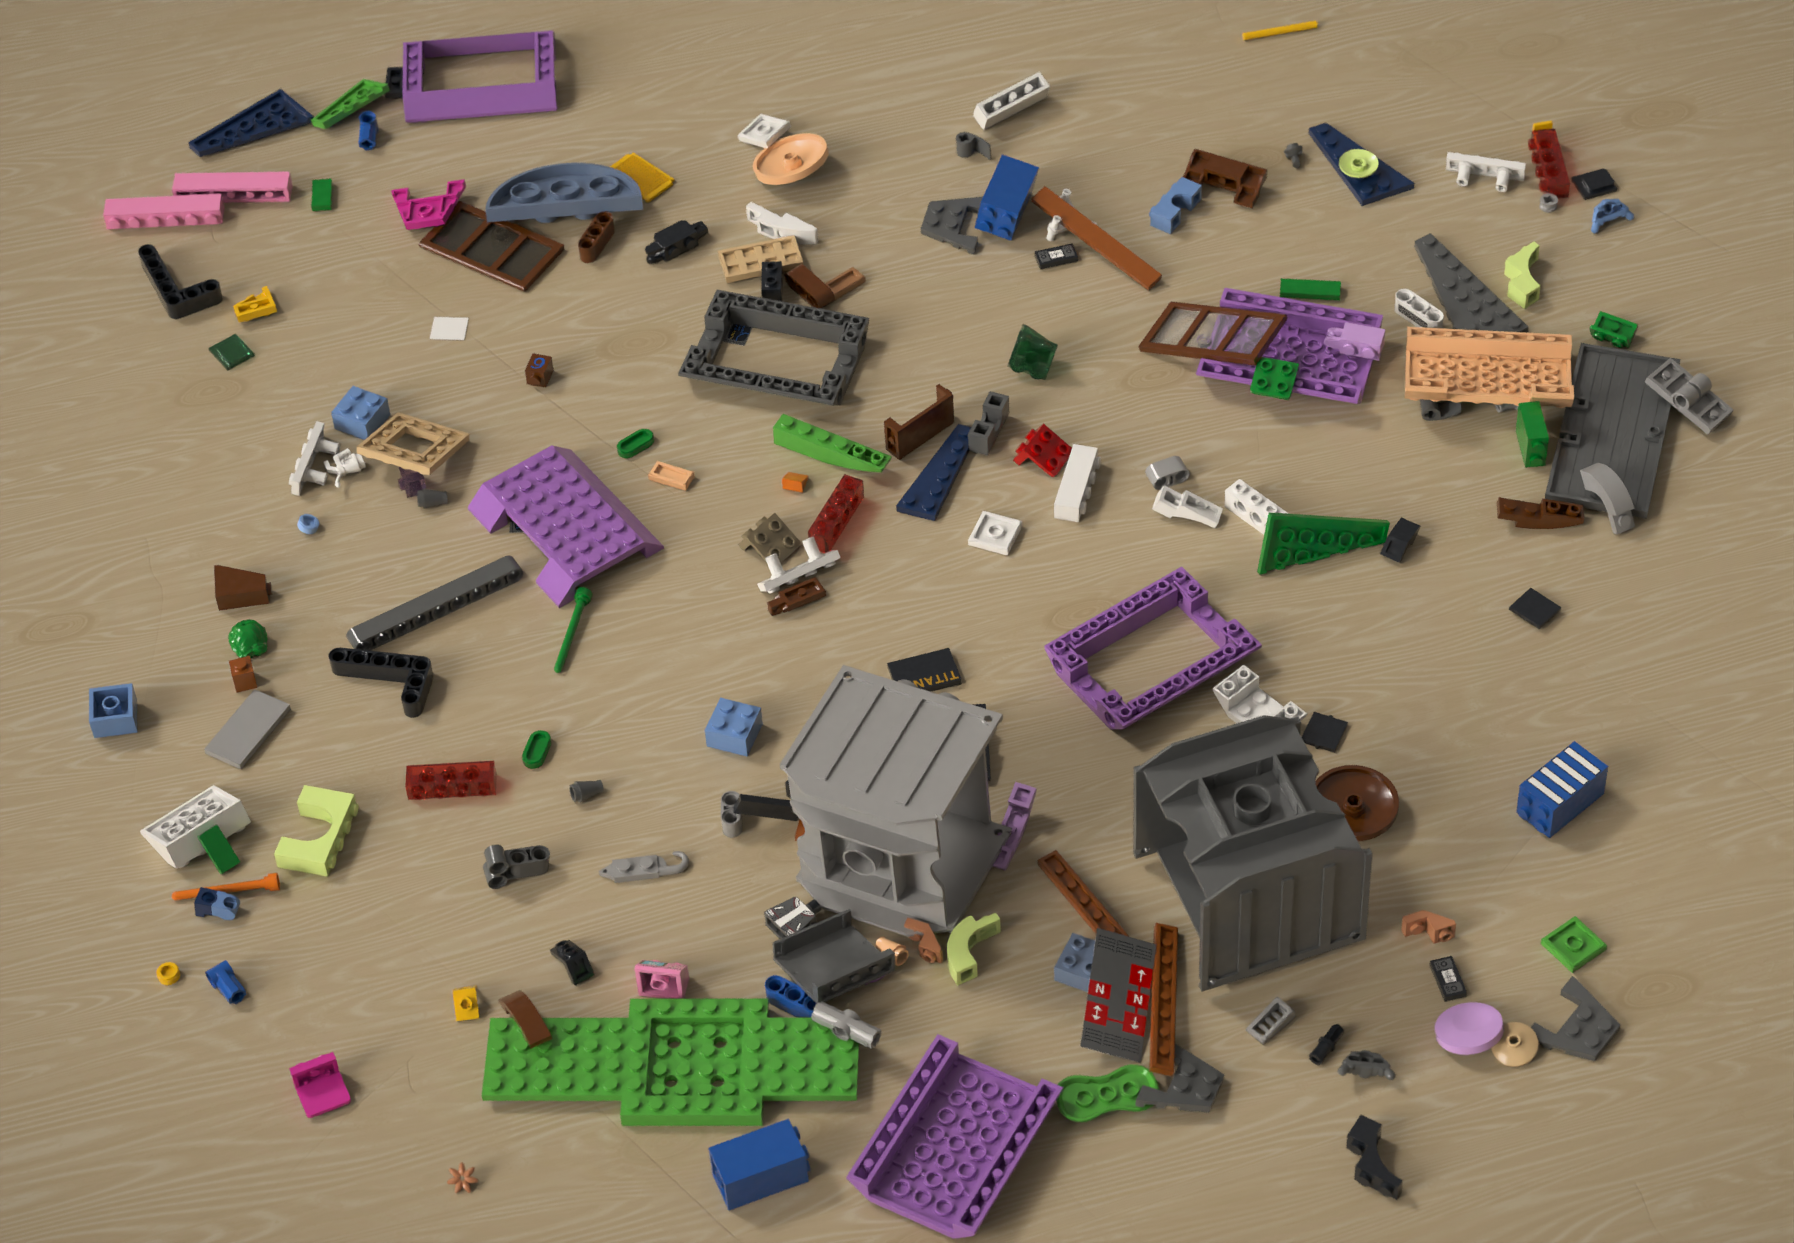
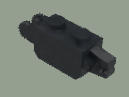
M680 220L655 233L654 242L645 248V253L648 254L646 256L647 263L654 264L661 260L668 262L699 246L698 240L708 233V227L702 221L690 225L687 221Z

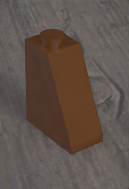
M214 565L215 598L219 611L269 604V595H273L271 582L267 583L265 574Z

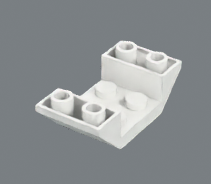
M1242 665L1213 688V692L1225 713L1236 724L1263 715L1283 718L1299 717L1300 721L1307 716V713L1292 701L1283 707L1259 688V676L1245 665Z

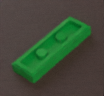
M1281 278L1280 297L1340 300L1341 281Z

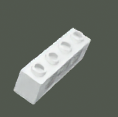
M1241 479L1225 490V507L1263 535L1269 512L1287 513Z

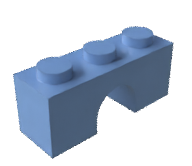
M1181 177L1177 183L1171 186L1168 193L1161 197L1159 203L1151 208L1149 212L1150 226L1171 234L1181 223V208L1192 211L1201 201L1202 185Z

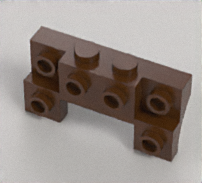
M1194 149L1183 178L1200 185L1206 183L1237 192L1234 197V204L1252 209L1259 198L1260 189L1267 179V169Z

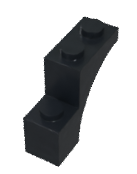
M1360 1114L1347 1135L1346 1148L1352 1153L1361 1155L1360 1160L1355 1166L1354 1180L1358 1181L1362 1186L1371 1187L1379 1191L1385 1197L1397 1200L1402 1192L1403 1180L1396 1177L1384 1166L1377 1151V1144L1381 1138L1382 1124Z

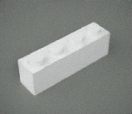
M1038 72L978 103L973 116L981 128L985 130L1045 99L1050 86L1041 73Z
M1073 444L1054 503V518L1079 522L1081 514H1085L1087 506L1085 501L1090 499L1091 496L1090 485L1094 484L1096 479L1095 469H1099L1101 457H1098V448Z

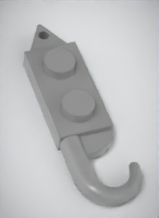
M674 851L673 855L681 857L682 862L679 865L667 866L666 861L657 855L612 860L610 865L600 870L599 875L614 880L615 883L654 879L663 875L683 872L689 865V859L685 853L680 851Z

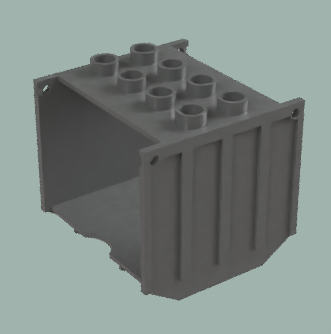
M1259 716L1171 743L1141 766L1133 767V854L1136 859L1153 853L1158 854L1200 938L1199 988L1201 992L1366 940L1373 853L1370 848H1361L1345 819V814L1342 813L1337 802L1326 799L1317 790L1315 780L1319 769L1313 760V755L1309 752L1300 736L1301 721L1299 717Z

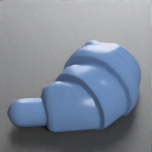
M1604 199L1594 207L1591 232L1594 234L1598 233L1600 226L1605 222L1617 219V217L1633 220L1634 214L1619 199Z

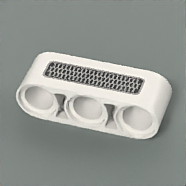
M1400 289L1396 292L1395 312L1416 327L1443 328L1444 315L1439 309L1409 289Z

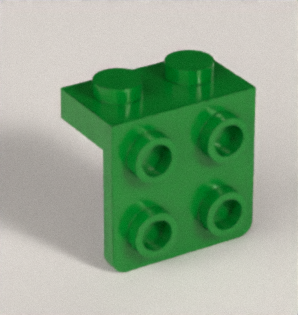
M1261 357L1254 372L1250 387L1251 393L1289 400L1296 375H1300L1299 363Z

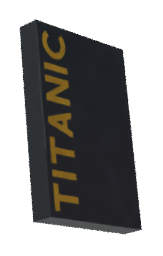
M949 648L887 663L892 680L897 682L899 680H908L918 688L929 692L962 684V679Z

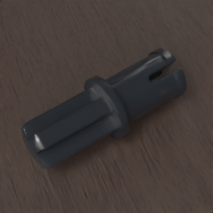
M1339 1024L1332 1025L1325 1036L1319 1038L1318 1045L1309 1054L1311 1062L1321 1065L1326 1056L1335 1050V1044L1344 1034V1029Z

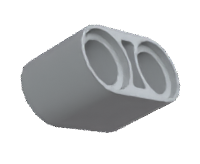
M1172 456L1152 463L1145 470L1148 479L1156 490H1161L1164 485L1171 487L1186 481L1190 475L1189 470L1179 456Z
M727 791L721 797L723 834L730 838L737 837L742 833V814H735L733 809L740 796L735 791Z

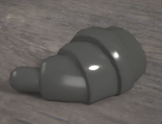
M1368 1050L1351 1051L1338 1069V1074L1341 1076L1352 1073L1353 1075H1359L1361 1078L1377 1077L1378 1075L1394 1080L1396 1074L1390 1068L1391 1065L1381 1054Z

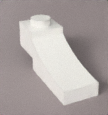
M1164 485L1156 496L1152 510L1170 519L1172 516L1182 517L1215 528L1223 508L1187 490L1180 494Z

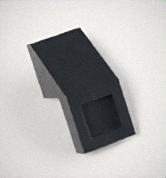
M1401 517L1389 533L1380 554L1401 563L1408 545H1413L1421 526Z

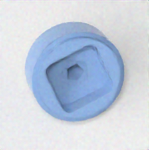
M303 514L300 516L297 526L305 534H314L319 527V520L311 514Z

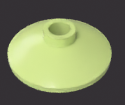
M1349 150L1340 157L1339 167L1348 176L1355 178L1368 177L1376 172L1378 159L1367 150Z

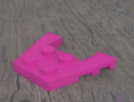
M465 179L448 181L445 195L409 200V188L391 190L406 230L444 225L464 192L466 182Z

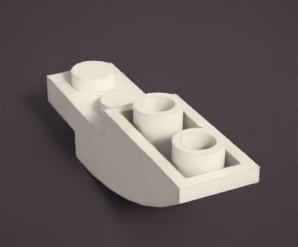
M753 202L746 206L747 220L757 225L758 233L772 239L794 235L797 244L816 245L818 243L817 228L788 213L780 217L776 213H772Z

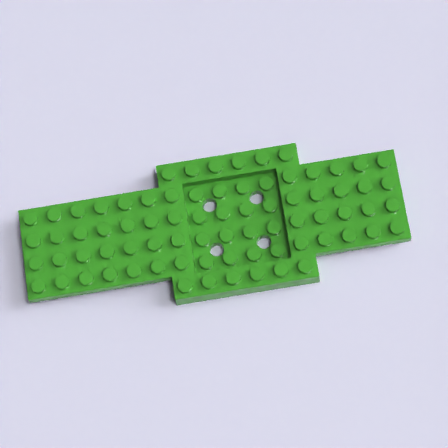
M630 999L629 1018H542L552 1039L533 1048H530L523 1038L521 1029L513 1018H490L482 1087L483 1101H621L620 1118L622 1126H763L764 1101H857L859 1043L852 1039L847 1041L839 1039L831 1029L813 1021L812 1018H769L768 999ZM672 1042L680 1043V1045L676 1048H671L668 1046ZM718 1042H725L726 1046L723 1048H717L715 1047V1044ZM718 1080L724 1082L720 1087L712 1085L713 1082ZM668 1081L677 1082V1084L673 1087H668L665 1085Z

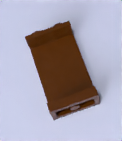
M938 384L936 386L937 402L902 426L891 417L885 420L886 450L898 460H901L954 423V397L949 389H945Z

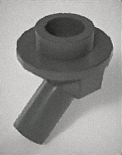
M1292 143L1286 146L1287 149L1284 150L1287 158L1292 159L1293 167L1298 168L1300 166L1299 155L1303 154V146L1298 145V143Z

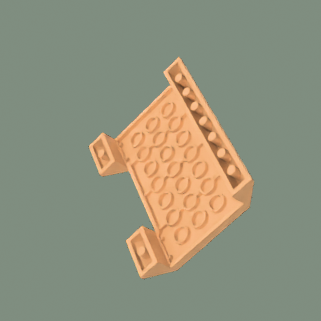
M1407 327L1405 399L1414 401L1424 399L1434 402L1444 400L1455 403L1463 401L1475 404L1493 403L1496 405L1514 404L1516 406L1519 403L1539 401L1541 407H1572L1574 400V385H1572L1571 380L1572 335Z

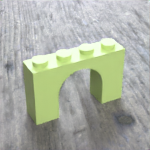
M304 785L297 800L300 816L325 820L331 824V828L324 836L312 841L281 837L274 853L278 868L328 877L331 868L333 869L336 865L338 852L343 849L345 835L349 834L351 830V821L353 817L357 816L359 805L356 803L354 794Z

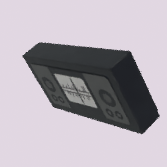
M1073 243L1034 251L1040 270L1078 262V255Z
M1448 956L1431 960L1429 966L1444 1002L1467 997V990L1453 957Z

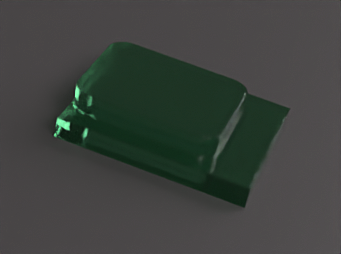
M236 333L208 348L210 353L227 371L255 356L254 352Z

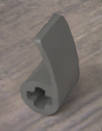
M961 132L956 135V153L959 157L968 158L976 151L988 160L991 159V145L987 141L969 132Z
M1420 399L1422 418L1427 421L1449 418L1462 412L1461 402L1444 401L1439 403V401L1434 402Z

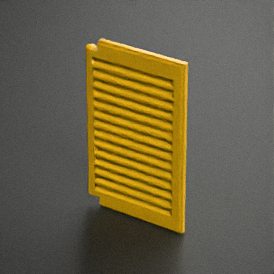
M634 152L631 155H625L610 166L630 176L638 184L642 199L647 203L673 185L672 182L675 181L674 178Z

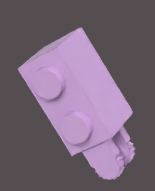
M1345 322L1343 329L1332 327L1328 329V337H1325L1324 344L1329 348L1339 349L1340 354L1379 360L1384 346L1385 329Z

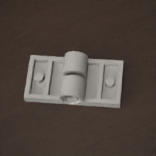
M1671 358L1645 380L1648 386L1706 434L1712 432L1733 412L1729 405L1710 391L1712 383L1705 374L1698 373L1693 377Z

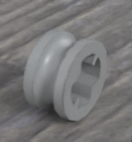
M1551 193L1543 194L1540 198V209L1547 213L1554 212L1557 209V196Z

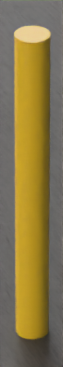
M1315 20L1243 33V40L1317 28L1318 25Z

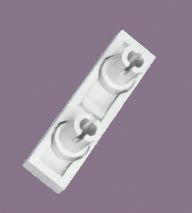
M1448 152L1446 170L1458 172L1457 184L1459 186H1467L1470 174L1497 177L1496 190L1505 192L1507 191L1509 179L1524 181L1526 163Z
M316 421L314 428L309 430L308 442L304 443L302 447V457L297 459L296 471L291 473L289 478L291 494L299 496L304 483L307 481L323 486L326 483L327 473L313 470L311 466L319 451L336 455L338 454L340 444L323 439L324 423Z
M814 537L805 539L802 543L809 557L808 561L787 571L783 570L777 553L767 556L765 560L772 575L770 576L771 578L757 584L760 592L768 591V594L778 591L780 589L779 586L784 583L790 585L799 581V576L805 574L808 577L817 573L816 569L823 566L825 569L835 565V560L841 558L838 550H831L823 554L820 553Z

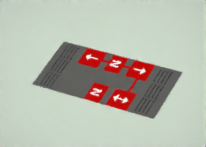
M1097 928L1081 1047L1141 1063L1156 944Z

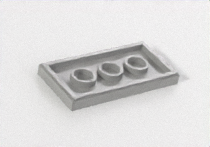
M254 689L205 747V754L242 769L291 710L290 704Z

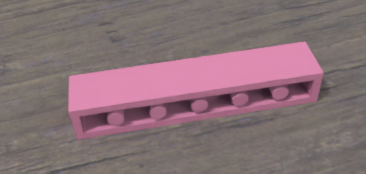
M290 172L175 173L172 192L173 196L221 194L223 203L290 202L293 185Z
M221 194L106 199L103 216L107 229L223 224L224 203Z

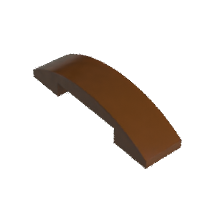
M518 990L498 999L505 1012L512 1016L521 1029L523 1038L530 1048L552 1039L536 1007L523 991Z

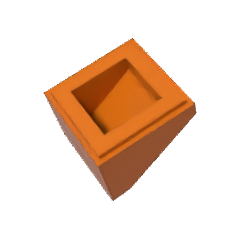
M788 472L782 479L783 489L803 493L809 476Z

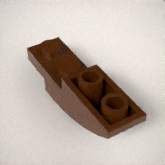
M1501 497L1497 500V518L1515 521V527L1557 529L1583 524L1584 522L1583 505L1543 498L1540 504Z

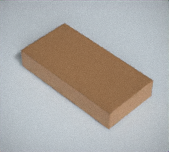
M851 267L825 284L832 290L835 300L865 283L866 279L858 270Z

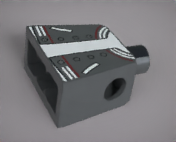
M793 897L764 912L765 924L779 939H782L816 924L815 914L821 911V906L815 899L805 905L798 897Z

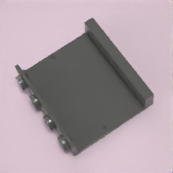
M850 909L773 942V960L816 1003L831 1000L895 971V952L891 948L879 952L852 926Z

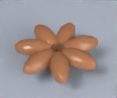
M461 1162L459 1164V1171L454 1168L449 1169V1172L454 1177L449 1179L447 1183L456 1184L455 1193H459L462 1187L467 1192H471L469 1183L478 1182L477 1178L471 1176L475 1168L471 1167L466 1170L464 1163Z

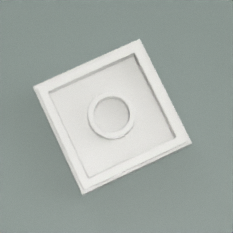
M760 114L737 136L739 141L769 148L791 128V124L787 120Z
M983 511L968 539V545L1008 556L1022 528V521Z

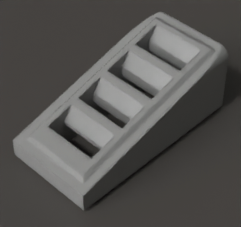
M1277 996L1246 1028V1031L1264 1045L1296 1017L1295 1011ZM1279 1010L1284 1015L1280 1017L1276 1011ZM1273 1016L1278 1021L1274 1023L1269 1017ZM1267 1022L1271 1028L1268 1029L1262 1023ZM1257 1027L1265 1032L1263 1036L1255 1030Z

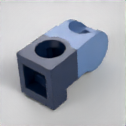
M200 887L194 902L195 916L205 917L206 914L217 916L224 920H233L241 902L238 897L226 892Z

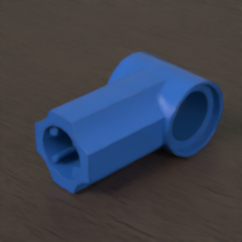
M365 111L359 116L360 131L358 143L359 147L364 150H372L373 147H376V137L379 128L376 114L372 111Z
M226 960L205 972L214 989L218 988L229 1004H238L243 1001L246 991L235 977L232 967Z

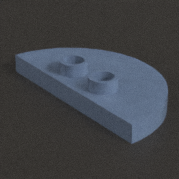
M560 163L534 168L508 179L492 192L486 203L485 210L487 222L536 218L538 222L549 223L555 221L559 216L574 215L578 219L587 220L603 211L643 210V204L638 184L630 176L617 169L592 163Z

